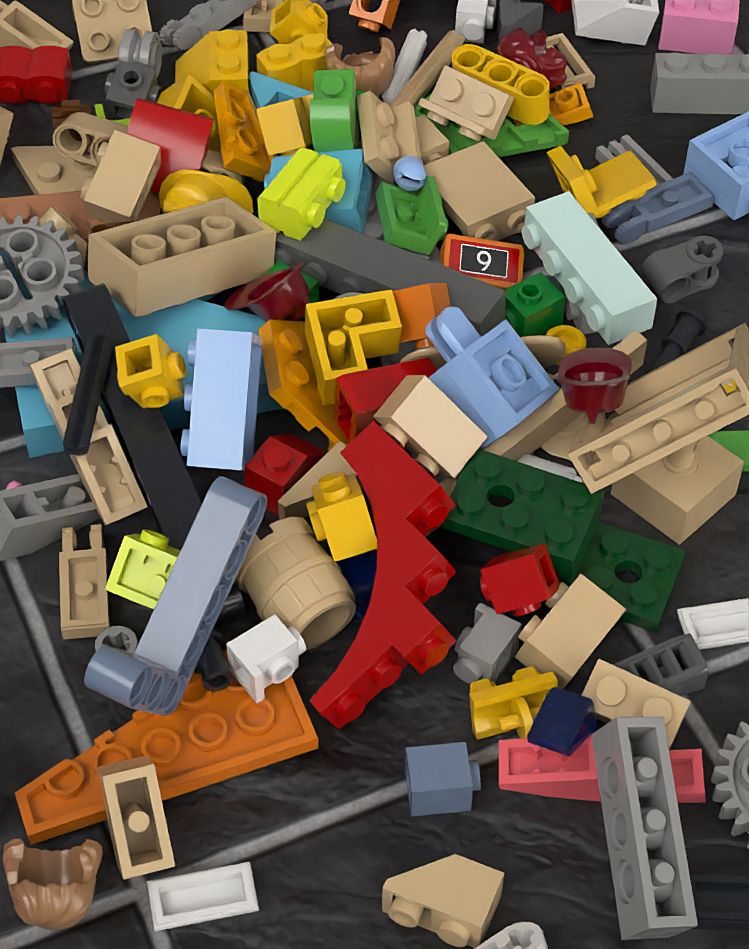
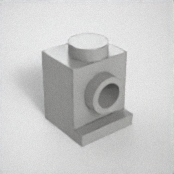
M479 603L475 609L474 627L467 626L456 642L455 652L458 653V660L453 666L455 674L469 684L485 678L496 683L519 650L520 639L518 635L521 633L522 624L501 613L496 615L494 609Z

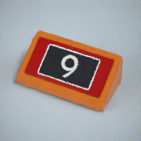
M447 234L445 236L439 253L440 265L503 290L522 281L524 262L522 245L456 234Z

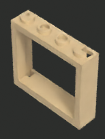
M746 323L627 384L622 405L615 409L616 412L611 414L608 419H605L604 415L599 413L595 424H590L588 415L585 413L567 455L591 494L749 415V328ZM735 381L737 384L736 390L727 394L723 386Z

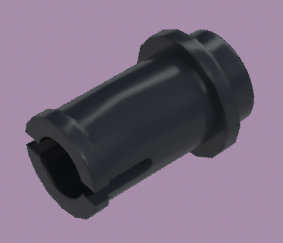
M214 628L198 661L203 686L207 691L212 692L229 687L231 685L230 680H234L224 653L226 647L225 638Z

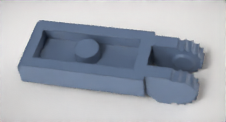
M689 172L647 190L646 194L638 199L627 200L611 208L609 213L601 217V222L607 229L618 226L614 237L621 244H628L630 241L638 240L644 232L649 233L711 208L714 196L693 173Z

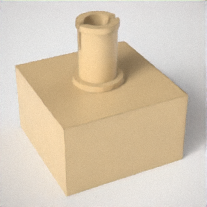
M705 436L614 482L611 495L680 545L736 495L744 461L709 436Z

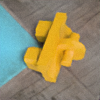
M534 666L517 670L512 676V682L496 686L494 681L488 678L471 682L469 698L472 731L476 739L486 738L515 729L520 739L534 738V724L559 718L560 712L556 696L558 679L553 671L540 674Z

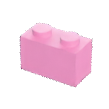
M665 0L659 50L694 54L717 53L732 55L740 0Z

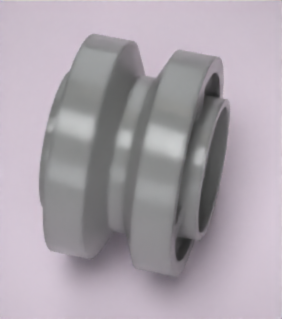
M126 29L118 49V62L121 60L129 63H144L151 69H155L158 77L162 64V46L159 34L147 31L143 38H141L137 30Z

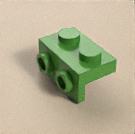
M427 175L423 186L418 192H406L400 187L381 182L375 196L385 242L403 250L408 249L430 255L437 241L443 240L448 228V220L445 218L441 203L442 196L439 194L435 177Z

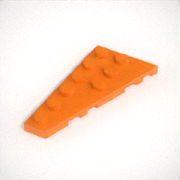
M226 650L224 653L228 662V655ZM193 673L178 706L170 715L162 716L137 710L132 714L131 721L113 733L107 730L94 739V746L73 760L64 759L15 792L30 845L107 820L97 767L147 755L155 765L161 799L164 801L318 749V737L292 675L279 684L272 683L264 689L265 699L256 703L235 677L233 681L230 680L231 685L229 687L212 692L204 688L201 674Z

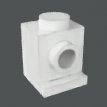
M458 0L455 31L457 34H463L465 42L484 43L486 29H493L497 0Z
M275 614L226 644L230 670L256 703L265 699L264 689L272 683L279 684L293 674L295 669L299 667L298 656L306 651L305 642L299 632L292 626L286 628Z

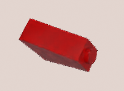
M429 357L343 374L336 378L334 420L348 444L372 421L378 426L381 425L373 416L407 375H425L429 379L437 371Z

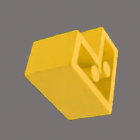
M313 94L256 109L268 156L277 153L280 156L294 155L300 147L311 150L310 144L313 142L310 126V99H313Z
M392 289L306 304L305 334L323 406L335 404L337 377L343 374L368 370L365 360L367 358L399 353L402 325Z

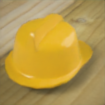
M181 169L171 173L162 182L159 191V203L163 214L223 197L230 198L253 214V200L247 188L238 180L225 175Z

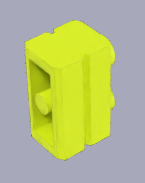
M300 147L257 198L259 219L276 230L277 233L282 231L284 235L301 241L312 227L318 228L321 225L329 205L332 202L337 203L341 200L346 187L345 179L342 177V163L337 158L325 154L319 156L316 151Z

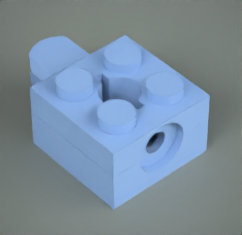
M749 111L691 139L683 175L689 172L693 173L714 196V203L733 220L749 213Z
M448 307L426 325L425 333L447 362V364L432 374L429 379L488 436L480 445L482 449L518 425L560 390L506 319L481 337L459 308Z

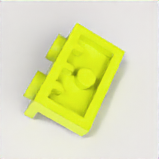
M143 529L141 534L136 533L124 536L105 590L155 609L181 550L168 546V537L147 529Z

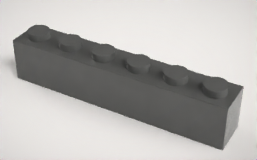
M326 218L323 219L318 228L312 227L301 241L284 235L282 231L276 233L274 264L280 261L292 267L298 262L304 261V265L300 268L302 273L318 280L319 286L342 295L350 292L367 294L391 289L395 291L427 283H447L451 307L459 308L481 337L505 320V290Z

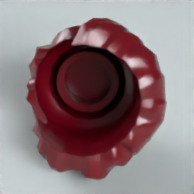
M522 28L506 34L496 48L497 55L545 76L549 81V90L562 85L566 81L565 68L567 60L565 55H562L561 51L553 47L547 49L544 54L547 37L545 32L538 30L531 36H528Z

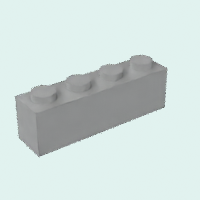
M655 53L650 85L652 113L744 114L748 112L749 54Z

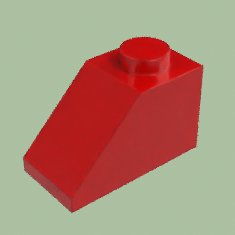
M294 434L269 436L245 466V486L265 494L267 497L266 510L279 516L278 500L328 452Z

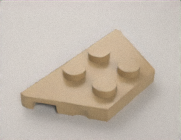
M16 146L11 148L15 164L35 195L80 191L87 177L94 178L98 169L97 166L61 155L54 146Z

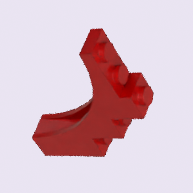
M374 421L340 452L362 483L371 503L377 532V570L370 604L356 639L338 668L309 700L318 712L339 730L348 722L357 719L363 713L366 704L383 688L391 686L409 663L422 675L429 667L440 663L447 655L449 648L457 642L423 605L431 596L440 593L447 585L448 580L456 573L445 557L424 537L431 529L443 523L448 513L456 504L442 486Z

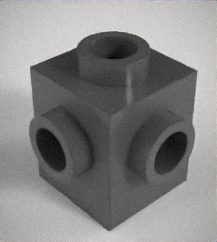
M119 60L115 73H109L104 88L109 118L116 120L131 118L137 98L157 102L162 92V86L158 85L156 70L141 62L129 63Z

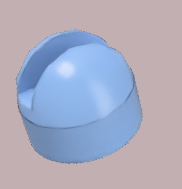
M405 156L395 163L393 175L401 189L406 192H414L423 186L426 180V170L419 158ZM402 174H403V175H405L406 177L411 178V179H414V180L402 178L401 176H402Z

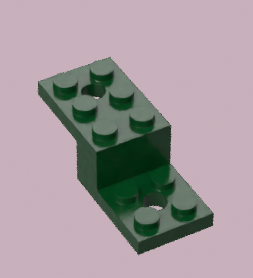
M477 449L466 463L450 495L456 506L448 513L443 523L440 524L441 528L512 552L545 543L560 584L564 582L570 587L580 574L584 575L626 609L618 620L657 633L686 556L685 550L599 522L604 495L603 489L591 494L585 483L481 449ZM500 495L509 498L512 503L506 507H496L488 500ZM627 570L635 573L639 580L634 583H624L615 574Z

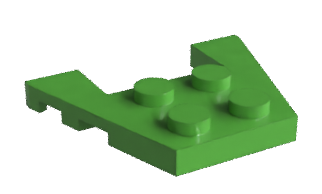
M431 94L425 99L429 101ZM420 105L414 108L415 118L423 114L427 116L429 112L428 109ZM550 113L547 120L537 125L522 124L518 127L514 126L505 117L495 140L482 135L479 142L459 133L461 125L450 120L448 126H444L429 119L449 140V155L484 141L498 157L565 145L568 143L569 131Z

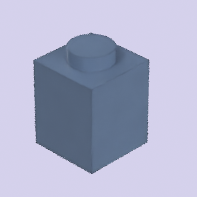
M466 742L406 747L405 776L411 816L471 811L472 793L481 789L478 761H469Z

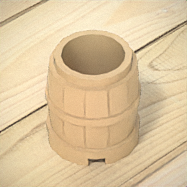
M289 517L270 524L269 526L273 533L267 535L262 540L255 534L235 581L240 589L248 593L257 608V614L263 621L275 614L286 628L292 626L299 632L305 642L306 650H309L330 640L351 621L356 612L355 594L342 575L340 566L337 562H334L333 558L318 543L315 532L302 517Z

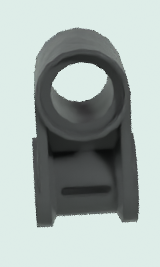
M697 236L684 243L652 253L643 262L641 272L664 303H673L685 296L715 286L719 278L717 263L723 257L724 248L717 239L711 236Z

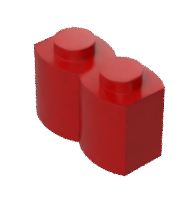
M53 45L40 46L32 50L22 46L0 47V102L12 104L32 100L38 103L55 104L60 103L61 100H68L73 71L69 49Z

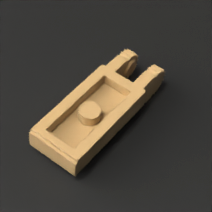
M102 524L91 525L89 537L92 549L76 550L77 536L73 527L62 528V552H59L61 632L63 640L96 637L103 630L110 627L109 591L105 590L108 582V559L106 548H104Z

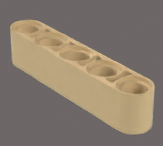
M76 112L71 114L54 131L53 144L61 155L98 167L99 165H96V157L101 144L111 139L114 130L126 134L128 126L87 113ZM69 128L76 130L81 135L82 141L75 140L70 135ZM208 149L201 172L223 173L244 184L247 176L224 168L222 153Z

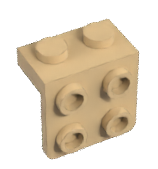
M71 0L82 58L88 64L118 60L119 45L126 29L137 30L141 38H143L145 32H152L146 0Z

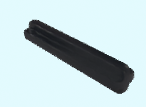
M92 332L88 336L62 443L64 452L69 455L85 456L89 450L113 348L112 337L106 333Z

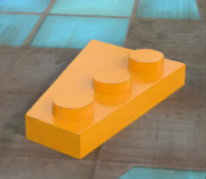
M223 81L213 91L224 168L248 176L256 182H264L265 175L270 172L272 158L278 157V155L268 156L256 112L257 108L250 93Z

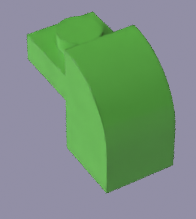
M354 69L314 70L313 99H310V126L314 151L317 153L359 149L360 126L355 114L356 74Z

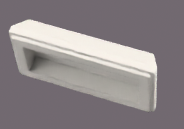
M749 598L677 609L684 634L691 633L699 650L749 642Z
M250 862L147 881L155 931L259 911Z

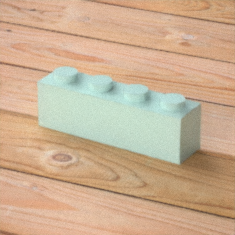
M569 191L526 207L525 224L522 227V237L526 246L529 249H534L543 261L547 273L550 276H555L563 286L567 298L571 303H576L581 309L593 331H598L606 343L610 345L625 339L632 332L638 331L641 333L652 328L657 298Z

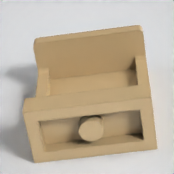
M484 141L424 165L426 176L435 177L439 194L442 196L443 211L461 230L462 236L499 241L515 233L522 232V227L525 224L526 207L535 204V196Z

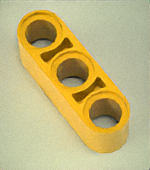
M465 44L453 51L452 69L515 97L506 116L527 125H537L547 120L549 116V81L545 76L477 45Z

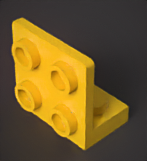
M561 145L546 152L563 192L569 191L586 213L593 212L595 218L606 215L610 212L611 208L627 200H635L646 194L647 190L657 185L654 176L630 150L590 170H584L577 156L569 157Z

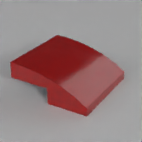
M141 98L136 99L126 134L160 146L161 165L150 191L159 193L162 182L173 172L181 169L202 170L203 161L207 157L214 119Z

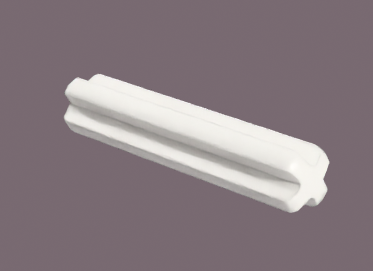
M416 29L409 31L394 66L390 83L382 95L383 102L390 104L416 72L427 45V34L423 30L420 32Z

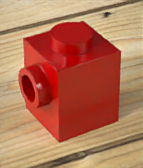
M545 543L495 557L480 569L482 573L480 577L482 593L488 602H492L496 615L511 610L514 616L531 613L541 607L540 602L549 600L558 591L560 585Z

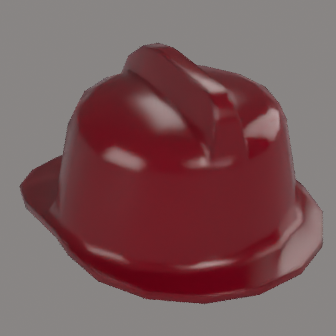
M300 261L290 268L266 274L249 282L226 300L224 308L235 310L248 307L265 322L269 320L295 321L305 315L306 304L310 303L308 299L310 290L300 271L305 262Z
M586 348L565 356L560 362L557 381L561 383L568 408L587 413L590 424H595L599 413L619 408L624 401L627 381L631 375L632 362L630 356L612 348Z

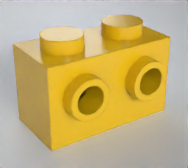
M343 471L333 472L321 477L318 480L319 484L311 486L314 501L308 502L306 505L318 542L327 539L334 562L377 549L376 534L363 493L354 473L345 475Z

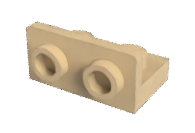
M445 65L429 101L420 98L418 105L429 110L427 118L444 126H448L450 120L461 125L459 133L479 142L482 135L493 140L496 139L515 97Z
M367 91L356 96L364 162L387 183L395 181L393 168L399 159L405 156H415L421 160L414 106L407 101L391 108L388 103L382 102L371 91Z

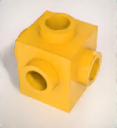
M283 0L271 10L270 35L277 39L279 44H291L294 40L309 33H324L326 37L328 36V15L317 3H312L309 0Z
M158 334L115 347L119 386L126 396L129 395L143 409L147 407H162L170 400L185 396L182 378L187 376V369L180 352H174Z

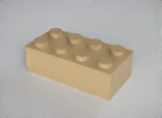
M223 197L89 234L88 280L94 285L104 283L111 298L134 317L147 316L154 311L174 305H183L190 300L206 295L218 294L222 290L248 284L264 276L274 265L277 231L230 198Z

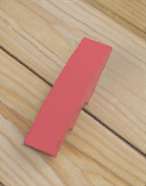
M591 735L499 740L500 789L547 797L601 802ZM702 749L669 750L677 803H706Z

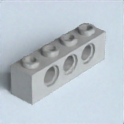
M616 717L591 734L621 938L622 940L669 938L698 926L664 718Z

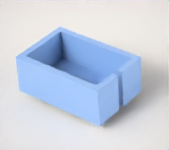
M197 328V339H190L188 365L194 366L193 384L186 385L184 396L185 411H191L190 429H183L181 436V456H187V466L245 470V466L254 456L263 339L252 332Z

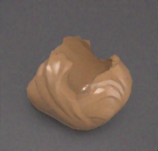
M379 37L382 47L380 54H373L372 51L362 52L359 55L353 53L352 55L347 54L343 60H341L343 46L338 43L332 44L326 48L324 53L327 70L354 69L356 74V92L360 89L364 92L371 91L378 98L387 89L392 78L395 61L394 44L388 38Z
M21 838L13 839L4 844L3 865L10 895L17 915L25 923L36 925L45 930H60L72 927L86 916L93 901L97 880L96 874L102 858V846L99 842L86 839V842L81 846H75L62 851L28 848L24 846L25 843Z

